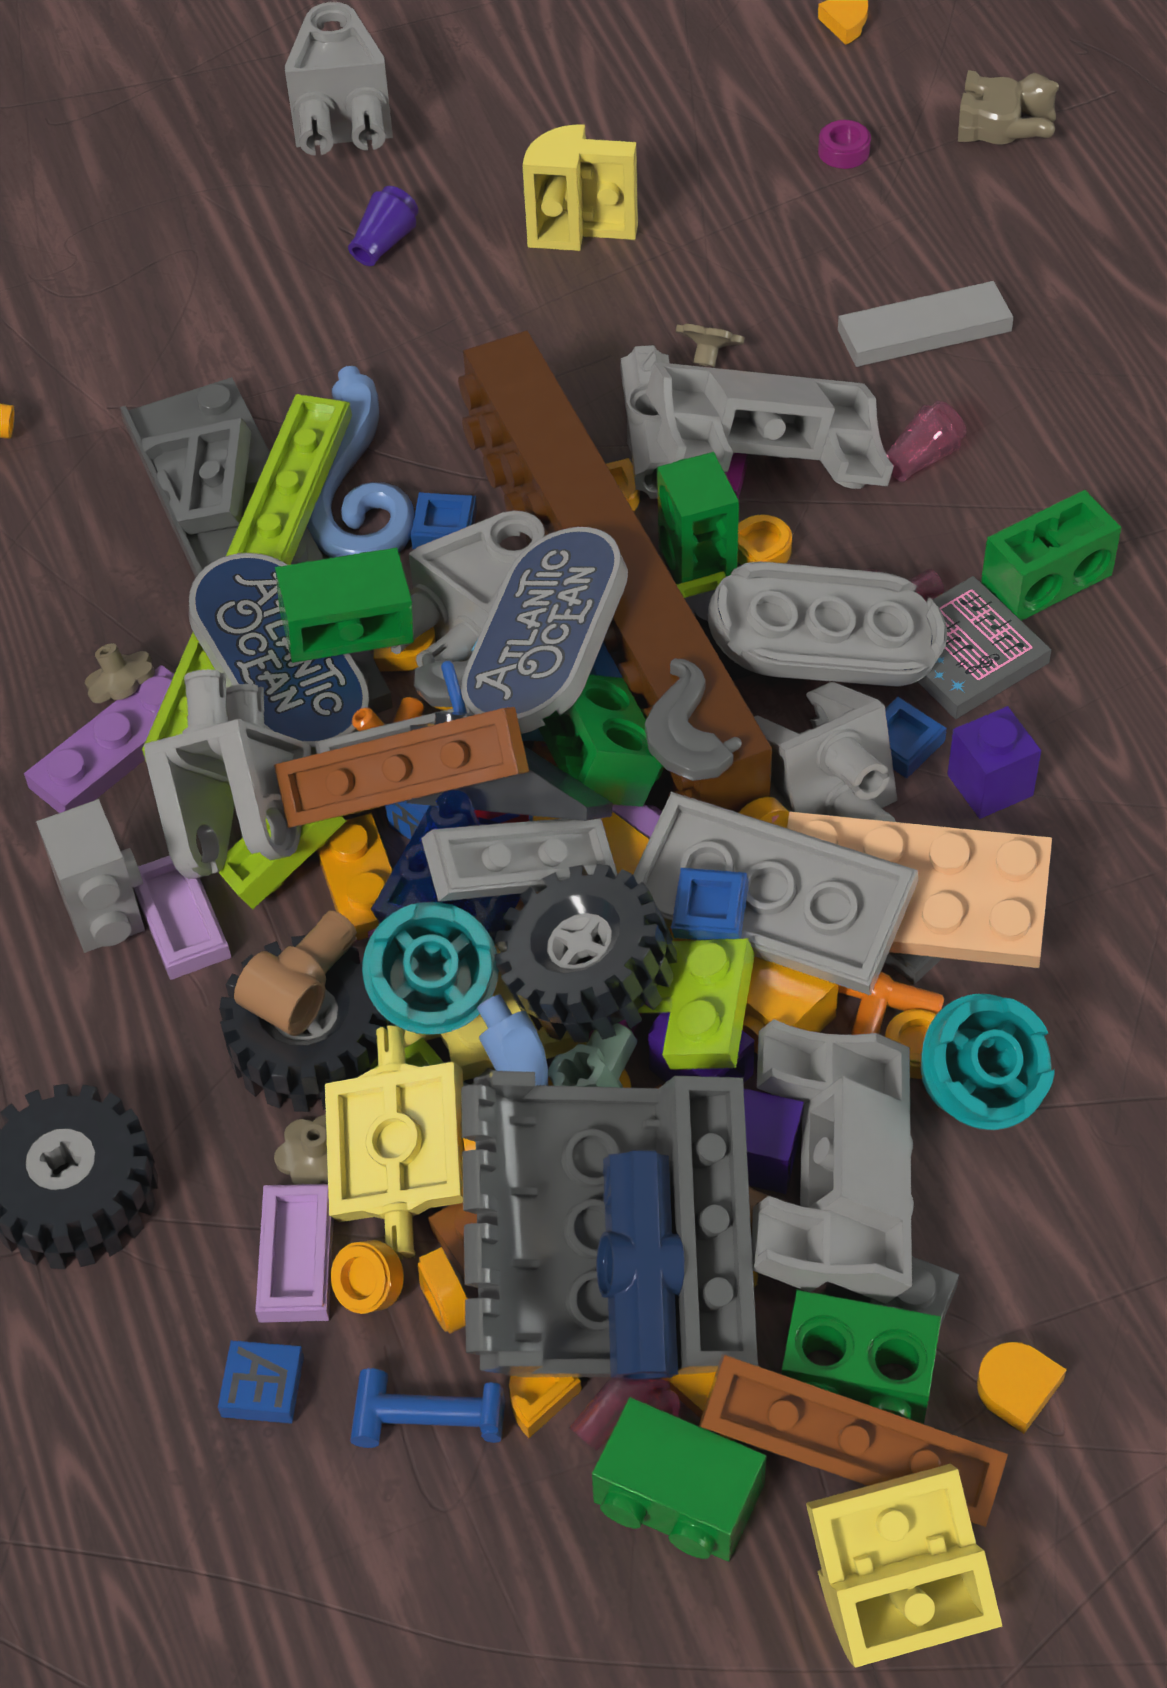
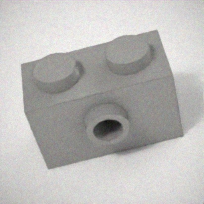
M99 799L36 821L62 899L83 952L86 953L102 946L107 947L119 944L129 936L145 931L132 889L143 884L139 868L130 848L120 851Z

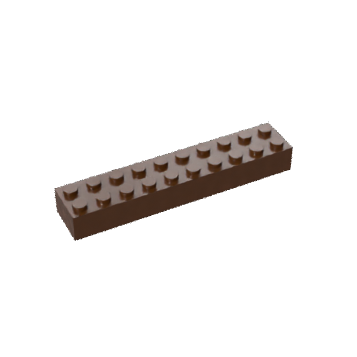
M528 330L463 350L465 375L458 378V383L463 401L469 410V416L462 418L463 430L472 450L480 448L484 455V469L491 486L494 489L502 488L505 494L504 502L507 512L514 510L523 511L536 516L543 524L545 536L567 528L590 527L607 533L618 545L628 570V578L603 643L645 719H647L653 705L680 679L678 676L670 674L671 661L675 658L685 659L694 663L702 671L705 678L703 697L688 722L700 731L714 733L722 743L733 737H738L742 741V746L732 753L734 755L733 764L716 778L691 781L663 768L660 778L655 783L663 781L669 792L668 798L671 792L737 813L756 799L770 797L772 747ZM526 534V543L528 546L532 542V539Z

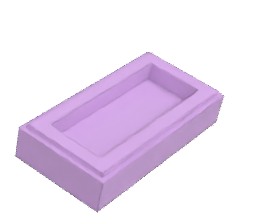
M170 855L138 866L143 884L133 889L169 979L172 980L230 959L229 946L200 878L188 879L181 875L175 868Z
M328 1184L263 1186L255 1311L259 1323L329 1321L334 1218L329 1216Z

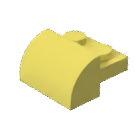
M577 124L552 129L540 135L530 144L523 160L527 244L529 248L580 251L583 236L636 239L638 227L636 142L586 139L585 125Z
M952 1464L806 1503L821 1564V1570H818V1575L825 1601L841 1646L855 1668L1002 1627L985 1551L976 1544L959 1471Z

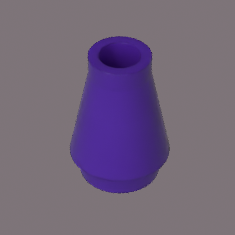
M385 186L382 191L374 192L355 237L348 245L350 254L358 262L366 266H374L384 253L415 228V217L418 215L419 209L414 199L405 191L395 186Z

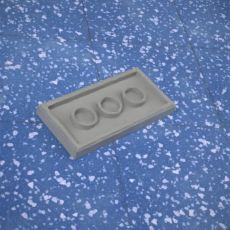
M671 792L633 874L638 884L643 882L649 889L667 927L671 928L680 868L747 873L749 887L741 939L748 938L755 957L870 996L919 881L918 870Z

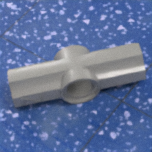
M654 345L635 346L628 356L621 358L620 363L627 415V444L632 455L635 486L637 490L647 493L650 499L658 498L657 467L670 463L656 441L662 419L646 395L653 363H669V356L659 352Z

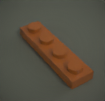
M515 707L501 708L274 764L288 828L529 772Z
M723 1354L699 1426L867 1486L952 1464L959 1471L970 1521L984 1527L987 1525L1008 1454Z

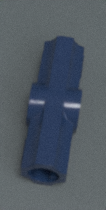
M630 1151L609 1154L603 1159V1196L606 1232H603L598 1244L596 1272L599 1291L602 1297L608 1298L611 1378H621L623 1380L671 1378L678 1375L675 1298L680 1295L683 1286L685 1260L681 1238L677 1233H672L669 1155H662L657 1153V1151Z

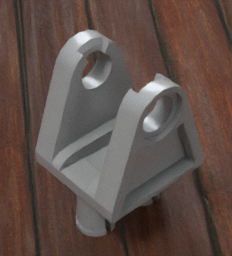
M327 2L313 7L306 14L285 64L296 147H301L303 151L310 155H316L315 145H320L321 155L329 152L335 143L353 142L358 148L368 150L367 140H372L373 150L378 149L383 145L385 139L393 138L384 56L355 10L349 5L340 2ZM330 21H338L340 26L343 27L335 31L321 30L324 28V23Z
M515 510L503 512L421 545L409 553L413 585L411 590L413 639L415 640L425 631L434 627L435 638L438 640L416 656L418 667L423 666L422 657L427 653L434 656L435 662L443 659L463 662L470 659L471 649L482 632L511 565L526 548L545 536L543 524L536 516ZM521 532L527 534L532 539V542L522 550H507L499 545L508 537L520 536ZM411 643L391 646V651L395 654H400Z
M207 669L187 673L184 676L188 705V728L182 731L183 734L144 744L145 759L169 855L175 868L188 879L209 876L223 869L227 858L234 806L242 837L251 854L260 852L269 860L291 856L297 850L301 826L288 828L274 764L310 756V744L265 728L263 687L258 688V685L238 684L226 688V674L224 672L220 673L218 670ZM266 819L270 825L271 838L267 831ZM196 833L201 842L203 851L202 856L197 848Z
M835 682L822 685L806 694L811 704H814L817 717L810 720L814 729H808L800 734L760 716H754L772 747L770 797L776 798L789 812L896 822L892 815L882 809L896 802L897 794L885 705L878 699Z

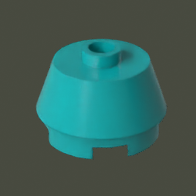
M440 902L411 904L389 915L371 935L363 957V980L373 1005L391 1023L407 1031L419 1034L447 1033L459 1029L474 1020L480 1014L477 1007L493 996L499 975L494 954H497V951L485 927L474 916L463 909Z
M972 994L952 1001L934 1017L924 1038L921 1076L927 1093L942 1110L960 1122L975 1128L999 1130L1024 1121L1039 1107L1050 1090L1055 1075V1069L1051 1070L1050 1051L1044 1036L1049 1034L1046 1026L1030 1008L1011 998H1003L991 994Z

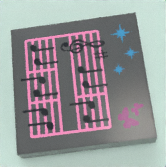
M974 576L932 599L943 614L947 627L946 647L930 673L917 682L955 719H958L1049 664L1052 649Z

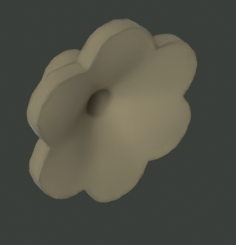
M694 324L677 325L675 331L678 334L691 338L697 344L693 363L705 367H715L718 349L725 346L744 345L745 337L732 334L726 330L706 328Z
M116 644L104 645L95 652V657L101 668L86 678L85 685L89 690L88 696L93 703H102L110 698L122 700L135 693L139 685L155 675L152 659L146 651L124 655L120 653Z
M326 1114L319 1116L314 1121L299 1119L290 1123L284 1132L285 1142L275 1151L274 1160L277 1169L284 1174L290 1175L293 1185L328 1184Z

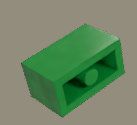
M397 547L275 567L279 610L292 663L414 643L412 599Z
M629 1397L592 1472L594 1503L599 1504L601 1511L620 1525L637 1529L644 1524L669 1535V1541L676 1548L690 1556L708 1559L712 1554L730 1562L765 1485L766 1455Z

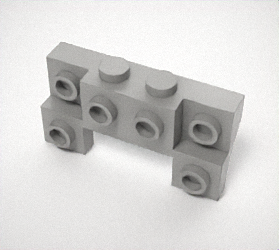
M660 362L653 363L646 395L662 419L656 441L670 463L713 451L724 472H728L733 453L820 460L833 480L844 487L861 489L866 484L888 486L894 466L888 459L880 438L876 398L864 383Z
M773 1019L759 1030L757 1088L776 1096L804 1102L801 1137L800 1206L767 1196L753 1207V1271L808 1292H812L828 1281L886 1304L912 1287L911 1216L914 1201L911 1195L913 1140L910 1135L909 1047L877 1033L859 1035L825 1034L796 1028Z

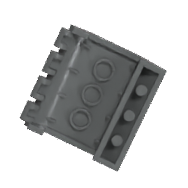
M492 1071L489 1075L475 1077L474 1085L461 1087L462 1138L476 1142V1150L462 1152L463 1211L477 1214V1223L464 1225L465 1285L477 1287L479 1298L465 1300L466 1353L480 1355L481 1371L517 1377H611L608 1298L602 1297L599 1291L596 1272L598 1244L603 1232H606L603 1196V1159L609 1154L630 1151H657L659 1154L669 1155L672 1233H677L681 1238L685 1260L683 1286L680 1295L675 1298L678 1375L716 1372L722 1354L758 1366L743 1078L674 1076L659 1089L535 1085V1072Z

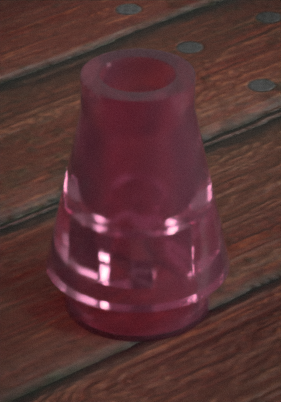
M936 401L931 406L923 405L920 407L893 446L886 452L888 459L894 466L891 474L892 477L900 482H905L916 472L960 449V440L966 436L967 430L960 415L950 405L942 401Z

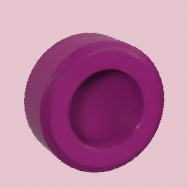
M837 120L825 125L819 133L818 154L820 159L827 165L840 169L860 166L870 155V132L865 126L852 120Z

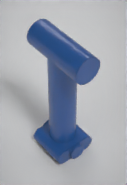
M367 1368L360 1371L350 1442L356 1446L363 1448L377 1447L380 1442L382 1423L480 1427L481 1437L485 1441L497 1443L502 1439L506 1398L504 1388L498 1383L489 1382L484 1384L483 1397L386 1394L388 1374L385 1371L375 1368Z

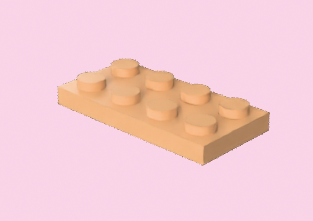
M789 812L787 829L918 870L919 881L889 952L1039 968L1052 845L1051 837Z

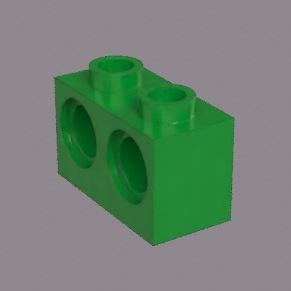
M714 451L658 466V548L676 585L719 572H724L725 576L728 577L737 568L739 500Z
M1083 490L987 537L981 583L1022 621L1111 576L1122 527L1086 490Z
M589 675L585 687L576 702L560 716L556 710L550 716L543 718L542 720L545 725L538 729L558 768L612 802L613 805L643 807L654 782L660 778L664 768L649 752L645 735L646 719L623 678Z
M797 1290L782 1366V1375L924 1424L941 1316ZM825 1350L835 1354L840 1361L830 1366H820L812 1363L806 1356L813 1351ZM885 1364H899L907 1368L912 1373V1376L902 1380L890 1379L884 1376L878 1368Z

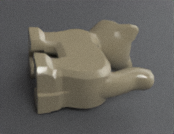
M968 70L965 82L966 93L963 92L960 105L958 142L982 140L992 144H1007L1018 138H1051L1055 132L1053 123L1056 120L1054 103L1059 84L1035 72L1020 81H1016L1009 77H981L976 71ZM1021 113H1025L1033 118L1022 119Z

